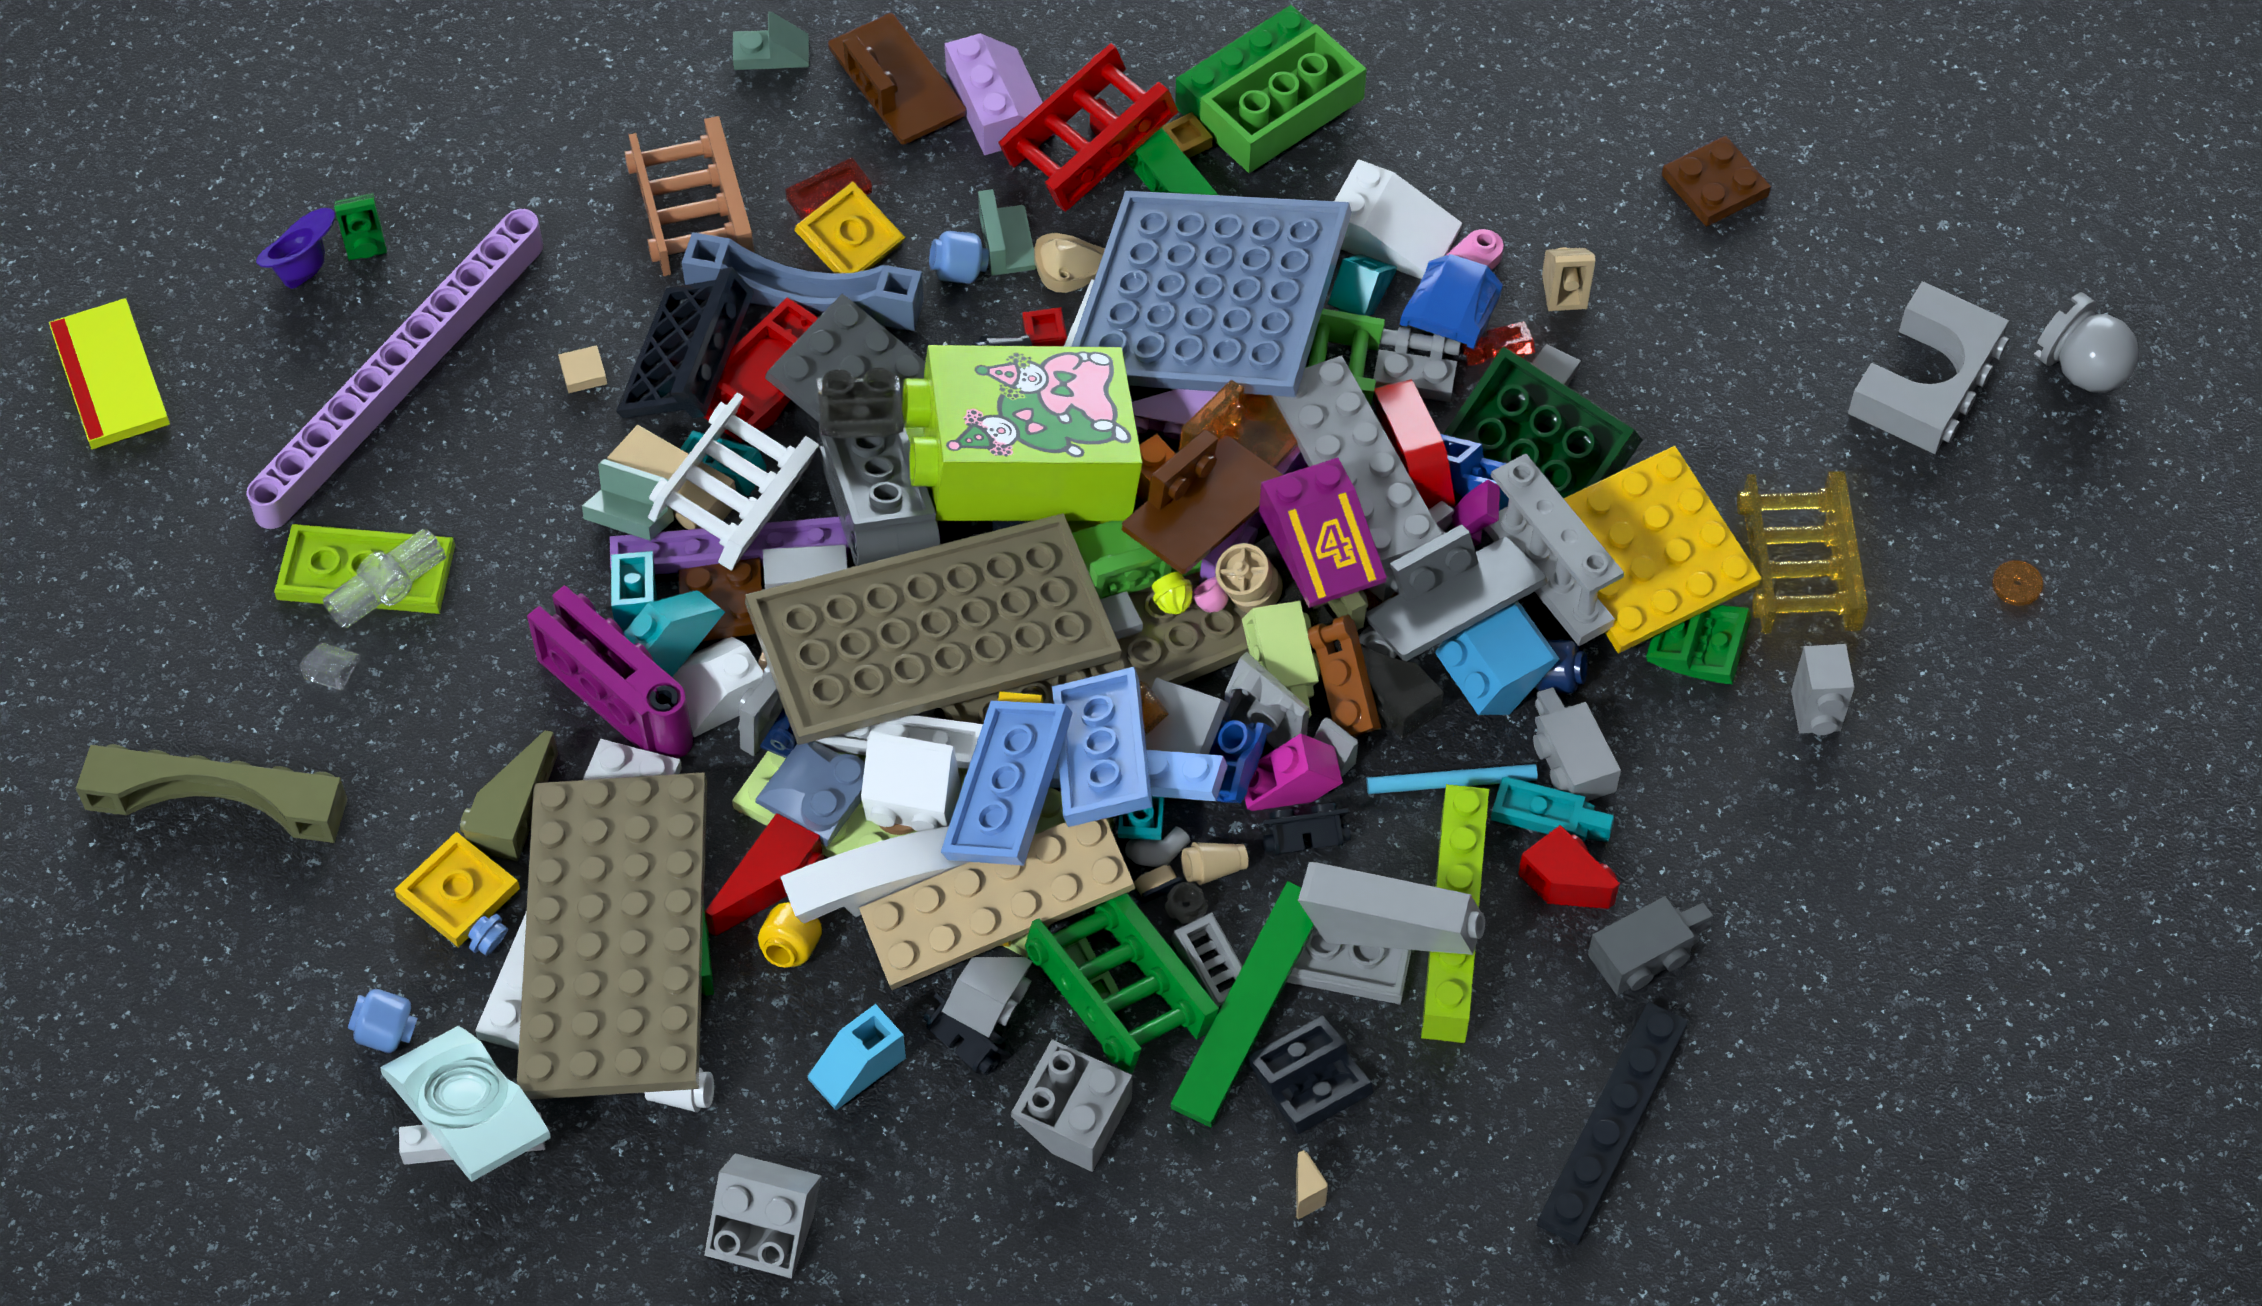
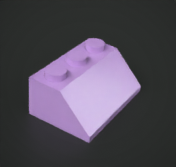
M981 33L945 43L946 74L957 97L966 107V117L983 154L988 155L1001 151L1002 149L998 142L1043 103L1017 48Z

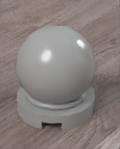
M2080 292L2071 298L2072 302L2076 305L2067 314L2059 310L2046 326L2037 344L2043 347V350L2036 351L2034 356L2048 366L2060 361L2063 374L2074 385L2089 392L2106 393L2121 387L2134 374L2140 356L2137 338L2124 321L2108 314H2095L2097 302Z

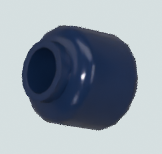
M1547 640L1560 659L1534 687L1535 690L1539 692L1553 687L1556 693H1574L1579 684H1584L1586 681L1588 667L1586 652L1580 651L1579 646L1572 640Z

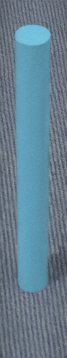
M1536 764L1367 777L1366 784L1368 794L1441 789L1446 788V784L1458 786L1500 784L1502 777L1527 782L1537 781Z

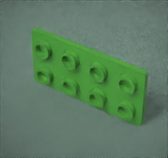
M1109 521L1072 533L1100 599L1126 591L1129 594L1151 587L1161 577L1177 572V570L1121 530L1123 521ZM1202 560L1186 574H1182L1183 577L1200 572Z

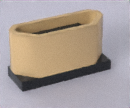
M1163 865L1141 875L1134 882V885L1145 904L1180 888L1181 879L1175 875L1171 866Z

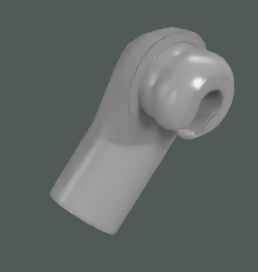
M1175 827L1163 840L1130 839L1126 844L1125 853L1129 859L1138 865L1158 868L1168 865L1191 840L1183 829Z

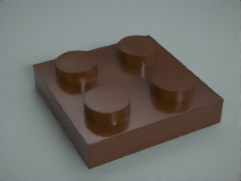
M1726 135L1664 165L1662 170L1663 178L1706 227L1768 197L1771 188Z
M760 557L739 560L732 571L720 563L678 570L680 595L698 590L725 611L701 642L756 634L745 605V594L764 590L763 567Z

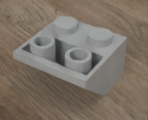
M1051 1040L1013 1108L1011 1117L1052 1154L1093 1172L1132 1100V1075Z
M735 1153L719 1171L704 1256L792 1278L814 1218L821 1175Z

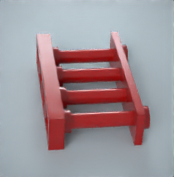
M1112 43L1096 54L1089 63L998 142L1006 159L1013 168L1027 158L1049 177L1045 184L1056 205L1065 212L1179 112L1169 89L1163 84L1157 82L1150 90L1145 92L1123 74L1126 67L1116 46ZM1110 83L1134 102L1119 117L1094 98ZM1082 108L1106 127L1091 142L1087 141L1066 123ZM1054 133L1078 152L1062 167L1038 148Z

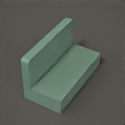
M993 189L978 191L979 218L985 248L989 251L991 276L1035 270L1034 247L1025 206L1017 205L997 208Z
M606 459L598 464L601 490L582 505L583 518L585 520L649 541L674 521L673 509L669 506L663 510L655 522L648 518L654 504L649 497L663 477Z

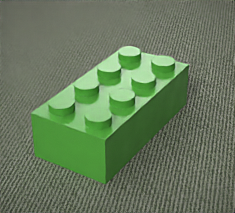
M1316 24L1201 97L1200 122L1211 134L1213 140L1248 173H1251L1363 100L1367 69Z

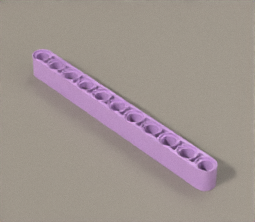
M517 209L507 214L250 483L247 488V497L255 520L261 527L275 529L284 525L539 256L543 250V242L537 216L532 211Z

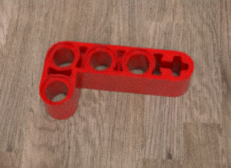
M1410 379L1375 388L1373 401L1379 422L1428 510L1440 501L1445 502L1450 507H1454L1455 499L1447 451L1442 437L1413 380Z

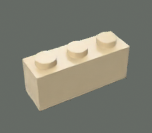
M637 424L607 458L610 461L669 480L689 454ZM702 461L697 466L736 491L733 479ZM688 480L678 491L679 494L722 521L733 510V508ZM673 510L674 517L686 529H702L699 525Z

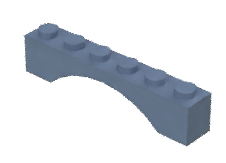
M692 232L682 260L685 285L716 280L720 269L733 267L754 291L750 303L777 307L788 297L810 313L822 315L843 293L880 325L915 331L924 301L922 271L882 265L870 270L854 273L829 274L811 272L768 260L747 250L732 239Z

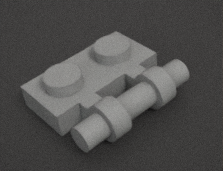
M1399 327L1398 331L1383 328L1380 344L1395 346V352L1379 349L1373 378L1376 379L1375 388L1412 379L1421 398L1451 402L1457 361L1442 359L1443 353L1459 356L1461 342L1437 334L1430 336L1410 333V328ZM1411 348L1431 351L1430 357L1407 354V350Z

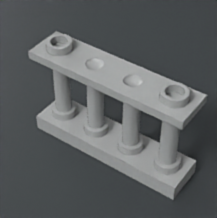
M1527 454L1491 471V477L1507 495L1509 501L1508 507L1499 511V520L1485 527L1484 530L1494 542L1503 537H1508L1546 575L1548 583L1537 589L1535 593L1578 646L1608 631L1613 627L1615 618L1597 598L1598 591L1623 578V570Z

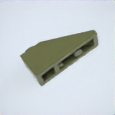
M545 730L476 794L472 807L464 810L460 831L464 833L466 840L484 854L514 861L519 860L532 825L534 784L548 782L558 756L553 732Z

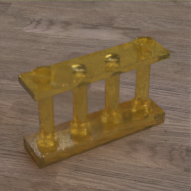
M1845 471L1828 472L1824 488H1819L1818 492L1759 494L1756 474H1747L1744 490L1737 493V511L1739 515L1745 516L1751 561L1762 578L1758 586H1756V593L1753 594L1752 607L1754 617L1761 619L1763 634L1771 633L1776 613L1836 611L1837 615H1842L1845 631L1862 630L1868 611V603ZM1818 508L1819 512H1825L1827 521L1824 522V526L1764 528L1761 510ZM1824 542L1825 546H1831L1832 556H1830L1829 560L1769 562L1767 544ZM1830 576L1831 580L1837 581L1838 590L1833 595L1775 596L1772 578Z

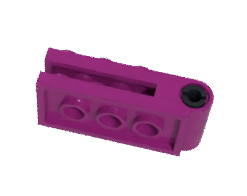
M564 585L552 595L556 614L551 616L539 605L527 615L537 660L635 747L673 758H680L690 751L693 745V734L683 687L653 662L651 654L642 644L631 643L614 620L602 618L585 595L581 593L576 595Z

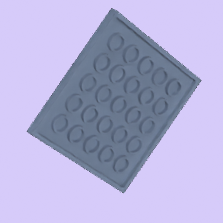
M1125 191L1071 347H1122L1129 386L1296 397L1352 214L1349 202Z

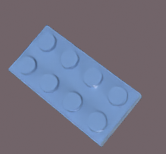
M1135 667L1052 686L1053 703L1066 704L1073 712L1058 758L1063 817L1067 826L1071 827L1153 807L1140 684Z
M990 701L941 849V853L947 860L1024 866L1073 714L1066 704Z

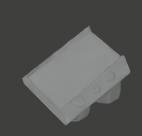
M1248 652L1243 654L1238 660L1225 691L1224 701L1229 703L1224 715L1227 718V722L1238 720L1244 724H1257V722L1267 724L1273 729L1267 736L1266 741L1274 749H1277L1300 733L1307 736L1310 709Z

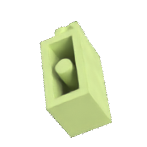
M1300 601L1252 608L1242 618L1249 654L1310 709L1308 698L1314 696L1313 686L1319 681L1320 666L1317 654L1312 653L1308 638V630L1311 627L1308 614L1303 613Z

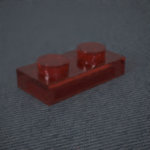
M851 157L786 188V199L803 220L851 182H854L866 195L872 193V183Z

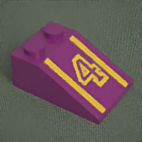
M1338 457L1261 482L1259 512L1309 608L1386 583L1387 577L1358 495Z

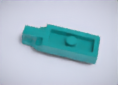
M1502 777L1493 806L1491 820L1549 834L1561 825L1570 835L1578 836L1583 842H1585L1586 838L1608 842L1613 828L1614 815L1595 811L1594 805L1585 802V796L1509 777Z

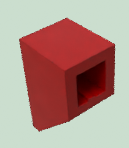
M1561 825L1523 852L1521 856L1518 875L1547 904L1609 909L1616 902L1620 883L1615 873L1606 864H1600L1588 853L1584 842L1578 836L1570 835Z

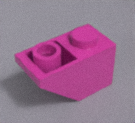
M1300 733L1261 758L1245 796L1247 809L1256 811L1311 803L1342 784L1343 781L1335 747Z

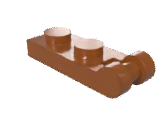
M1344 615L1335 618L1331 625L1326 626L1321 623L1310 627L1308 638L1310 644L1316 650L1333 722L1353 737L1380 729L1381 725L1354 620L1351 619L1350 615ZM1333 641H1340L1342 651H1335Z

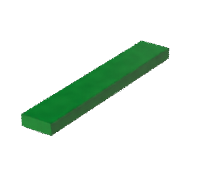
M1287 881L1171 1102L1172 1110L1210 1128L1212 1127L1315 928V925L1298 901L1302 887Z

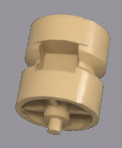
M1247 543L1237 544L1225 550L1218 559L1215 570L1216 579L1221 588L1240 610L1248 613L1252 608L1275 605L1278 602L1283 589L1282 579L1260 548Z

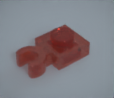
M1525 321L1487 330V336L1481 337L1474 349L1462 343L1463 354L1467 358L1468 365H1477L1485 362L1488 358L1496 357L1503 346L1521 358L1524 355L1535 353L1534 341Z

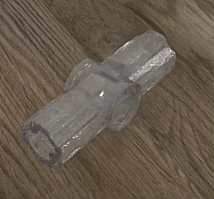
M422 529L387 554L383 551H378L369 555L360 564L355 577L323 598L324 606L341 628H348L383 603L384 605L391 606L405 598L414 580L446 559L444 549L428 529L426 531Z

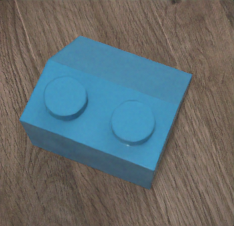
M1518 600L1444 640L1434 652L1478 715H1510L1560 659Z

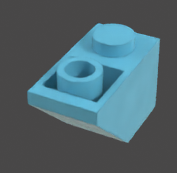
M875 1004L838 1032L809 1073L808 1080L829 1104L837 1110L906 1059L904 1036Z

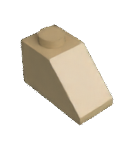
M1566 247L1546 250L1542 277L1548 311L1587 309L1595 266V255L1586 248Z

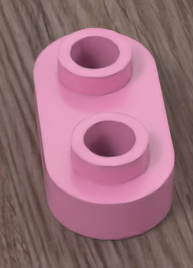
M1485 229L1476 230L1465 237L1447 255L1453 254L1487 265L1492 270L1502 259L1503 241L1493 231Z

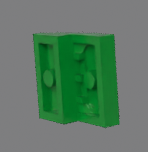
M1717 605L1653 636L1646 655L1647 661L1679 674L1732 685L1751 621L1749 608Z

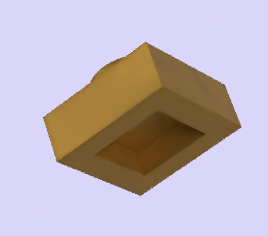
M1192 112L1162 126L1164 131L1188 159L1212 147L1213 137Z

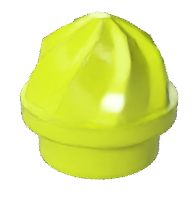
M1178 571L1161 577L1151 586L1155 593L1153 596L1154 603L1165 613L1181 614L1192 603V584L1189 579H1184L1183 575Z

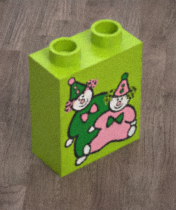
M928 345L924 379H904L902 393L904 427L923 428L924 437L911 438L909 454L910 481L912 487H931L936 521H1035L1063 513L1067 521H1124L1133 514L1142 468V458L1122 347Z

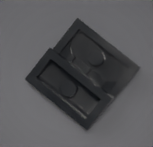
M1324 1016L1248 1055V1062L1256 1076L1297 1135L1373 1094L1372 1082L1348 1055L1346 1042Z

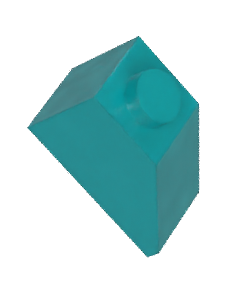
M1363 254L1343 259L1328 304L1337 307L1338 311L1367 316L1373 315L1389 287L1397 267Z
M653 551L611 555L612 613L614 621L624 633L647 603L657 601Z
M696 590L647 603L625 630L624 635L631 643L642 644L651 654L653 662L673 677L723 616L725 611Z

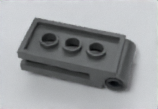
M899 411L819 421V434L823 446H819V460L849 549H851L855 566L940 545L936 512L927 487H912L909 470L910 440Z

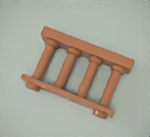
M719 116L704 119L706 135L700 136V140L641 152L637 134H629L631 150L624 152L629 174H637L653 235L652 239H647L652 262L660 261L663 276L671 275L668 255L685 252L691 234L664 240L661 225L719 213L721 217L728 216L729 222L724 223L723 228L699 233L732 239L747 250L754 252L750 224ZM701 155L705 159L712 158L713 164H709L708 169L651 181L648 180L645 168ZM708 184H711L712 187H720L721 193L716 194V198L656 210L653 196Z

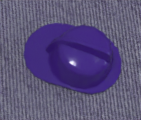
M320 208L301 217L277 241L269 245L258 255L256 259L257 265L265 268L271 267L284 285L290 289L298 287L313 277L324 264L325 249L322 237L333 226L336 219L335 212L331 208Z

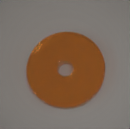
M2014 560L2005 562L1996 569L1992 579V586L1997 596L2003 601L2012 605L2022 606L2037 600L2043 588V579L2039 571L2031 564ZM2013 581H2019L2022 585H2016Z

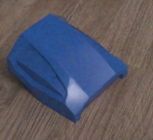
M1453 254L1428 262L1417 290L1403 311L1400 325L1405 327L1409 325L1467 344V347L1474 349L1485 332L1500 299L1503 284L1487 265Z
M1222 719L1208 754L1223 756L1228 765L1216 800L1217 802H1242L1258 766L1266 738L1272 732V727L1259 722L1257 724H1244L1238 720L1226 722Z

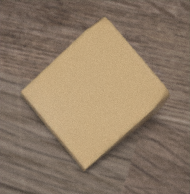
M1304 1150L1298 1153L1297 1219L1325 1206L1328 1183L1309 1154Z

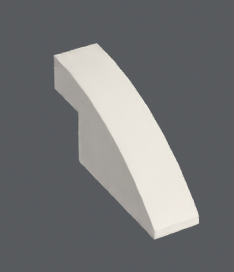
M947 826L865 845L783 875L781 880L795 916L804 924L841 907H845L854 917L860 916V907L968 862L947 860L941 853L949 828Z

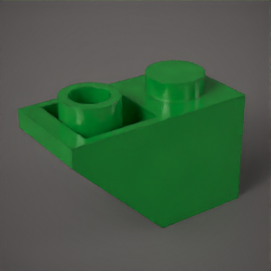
M374 193L335 201V212L349 261L387 253Z

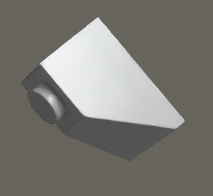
M734 637L722 639L691 654L672 677L685 691L693 737L740 716L738 704L742 696L749 688L755 690L763 680V671L747 645Z

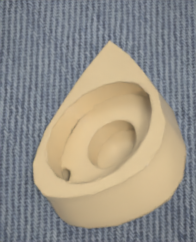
M1050 233L1036 240L1034 263L1041 281L1048 289L1054 292L1067 293L1086 286L1091 282V279L1095 280L1105 248L1090 244L1074 236Z

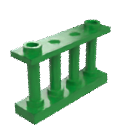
M1127 893L1096 905L1094 914L1054 934H1051L1040 918L1031 923L1025 943L1030 960L1035 965H1040L1102 1045L1107 1059L1111 1063L1117 1064L1120 1070L1132 1074L1141 1052L1140 1046L1180 1025L1186 1027L1196 1040L1206 1035L1210 1030L1218 1013V1006ZM1103 928L1110 930L1121 944L1078 967L1063 949ZM1129 960L1135 962L1145 974V978L1104 999L1101 998L1089 982V980ZM1153 993L1161 995L1172 1010L1130 1032L1126 1030L1114 1014Z

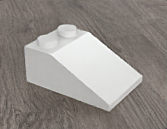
M1359 159L1335 199L1336 202H1349L1352 211L1341 250L1355 255L1363 254L1396 266L1400 272L1422 279L1429 261L1448 254L1462 228V222L1397 174Z

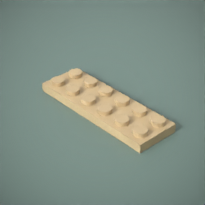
M1105 818L1068 827L1066 822L1035 834L1024 866L968 862L864 905L859 910L889 986L894 990L1029 933L1032 921L1040 918L1045 926H1048L1135 889V885Z

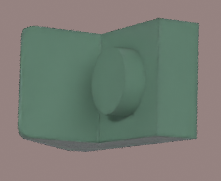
M768 12V30L733 32L734 70L809 67V34L777 14Z

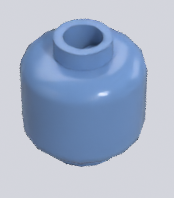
M945 231L940 235L939 239H933L930 248L929 265L931 270H935L937 277L941 281L969 284L976 281L980 271L986 272L989 262V251L987 248L982 247L981 239L977 234Z
M372 989L367 993L366 997L358 996L348 1029L354 1031L353 1036L356 1043L385 1053H392L398 1048L401 1041L410 1043L418 1018L410 1016L411 1002L409 999L380 989Z

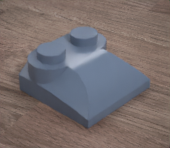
M816 741L801 745L797 744L757 796L755 802L773 814L778 813L820 835L821 844L828 847L862 801L861 794L865 762L852 754L840 755Z

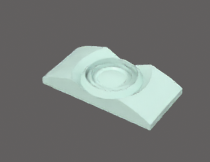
M460 1026L445 1032L380 1067L385 1079L471 1182L550 1139L548 1128L520 1086L507 1079L497 1068L482 1042Z

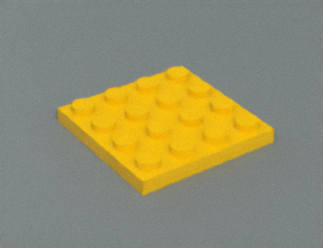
M1676 446L1563 498L1624 572L1623 578L1599 590L1597 596L1615 618L1613 627L1606 631L1605 634L1618 654L1758 586L1762 579Z

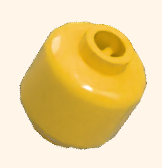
M790 902L778 904L771 910L759 931V947L765 958L773 965L783 968L801 966L810 958L822 934L821 923L816 918L803 924L795 916Z

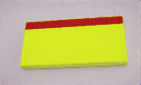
M126 298L49 322L91 449L170 425Z

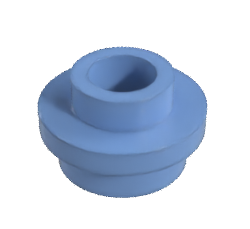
M495 914L490 919L486 916L481 917L470 930L468 937L472 939L469 949L474 953L480 951L485 956H488L507 934L508 928L502 924V918L499 915Z

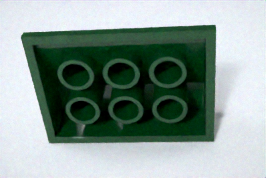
M1504 346L1443 434L1480 443L1483 448V458L1506 464L1527 454L1562 498H1566L1622 471L1643 441L1633 428Z

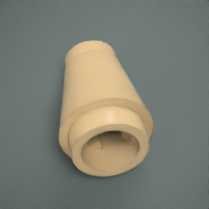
M1193 842L1191 847L1182 850L1183 873L1188 882L1196 881L1199 885L1239 870L1247 869L1248 854L1244 844Z

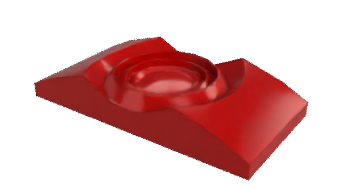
M788 297L783 300L732 348L704 418L709 421L720 402L727 405L734 395L739 393L744 397L735 416L761 432L773 425L791 399L765 379L766 373L818 317ZM727 429L724 431L740 443L745 441Z

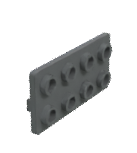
M1461 524L1391 562L1390 565L1399 594L1367 611L1365 616L1367 622L1403 661H1408L1517 600L1528 596L1545 586L1548 581L1546 575L1508 537H1503L1475 552L1470 532Z

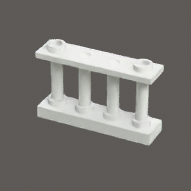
M736 393L727 405L720 402L709 419V423L712 425L669 481L661 478L649 497L654 504L648 515V518L655 522L663 510L669 506L721 539L719 544L724 546L718 563L731 571L807 470L819 446L818 443L805 436L796 449L792 446L786 448L735 416L744 397L739 393ZM727 429L778 461L777 466L781 469L777 474L772 471L766 473L717 442V440ZM706 455H709L760 487L758 492L762 495L758 500L754 497L748 499L697 466ZM688 480L739 512V518L742 519V522L739 526L733 522L728 525L679 494L678 491Z

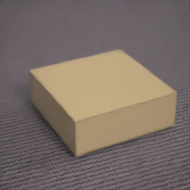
M597 345L558 354L568 394L607 384Z

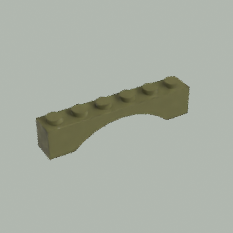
M110 744L106 747L90 745L76 786V791L85 810L129 815L146 806L169 799L192 796L221 797L242 802L263 811L280 823L293 838L335 843L347 803V796L341 778L327 772L309 774L294 772L283 766H275L271 769L252 766L243 761H232L231 763L211 761L199 755H192L188 758L169 755L160 750L142 752L128 750L116 744Z

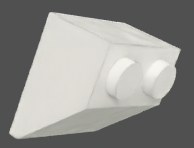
M870 731L861 794L866 820L883 827H891L894 823L912 827L917 832L949 826L962 789L954 746Z

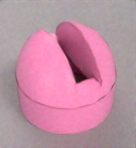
M1216 577L1202 582L1192 592V598L1205 612H1218L1224 609L1228 602V595L1221 588Z

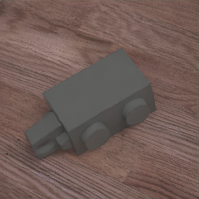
M1666 896L1592 934L1588 956L1616 995L1630 988L1632 991H1636L1646 986L1653 979L1654 975L1665 969L1674 971L1683 966L1690 958L1692 946L1700 940L1698 935L1710 928L1713 915L1704 903L1680 912L1678 908L1674 909Z

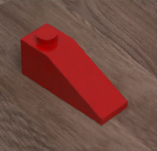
M776 813L706 909L705 915L709 933L717 936L787 897L788 895L781 876L824 860L820 835Z

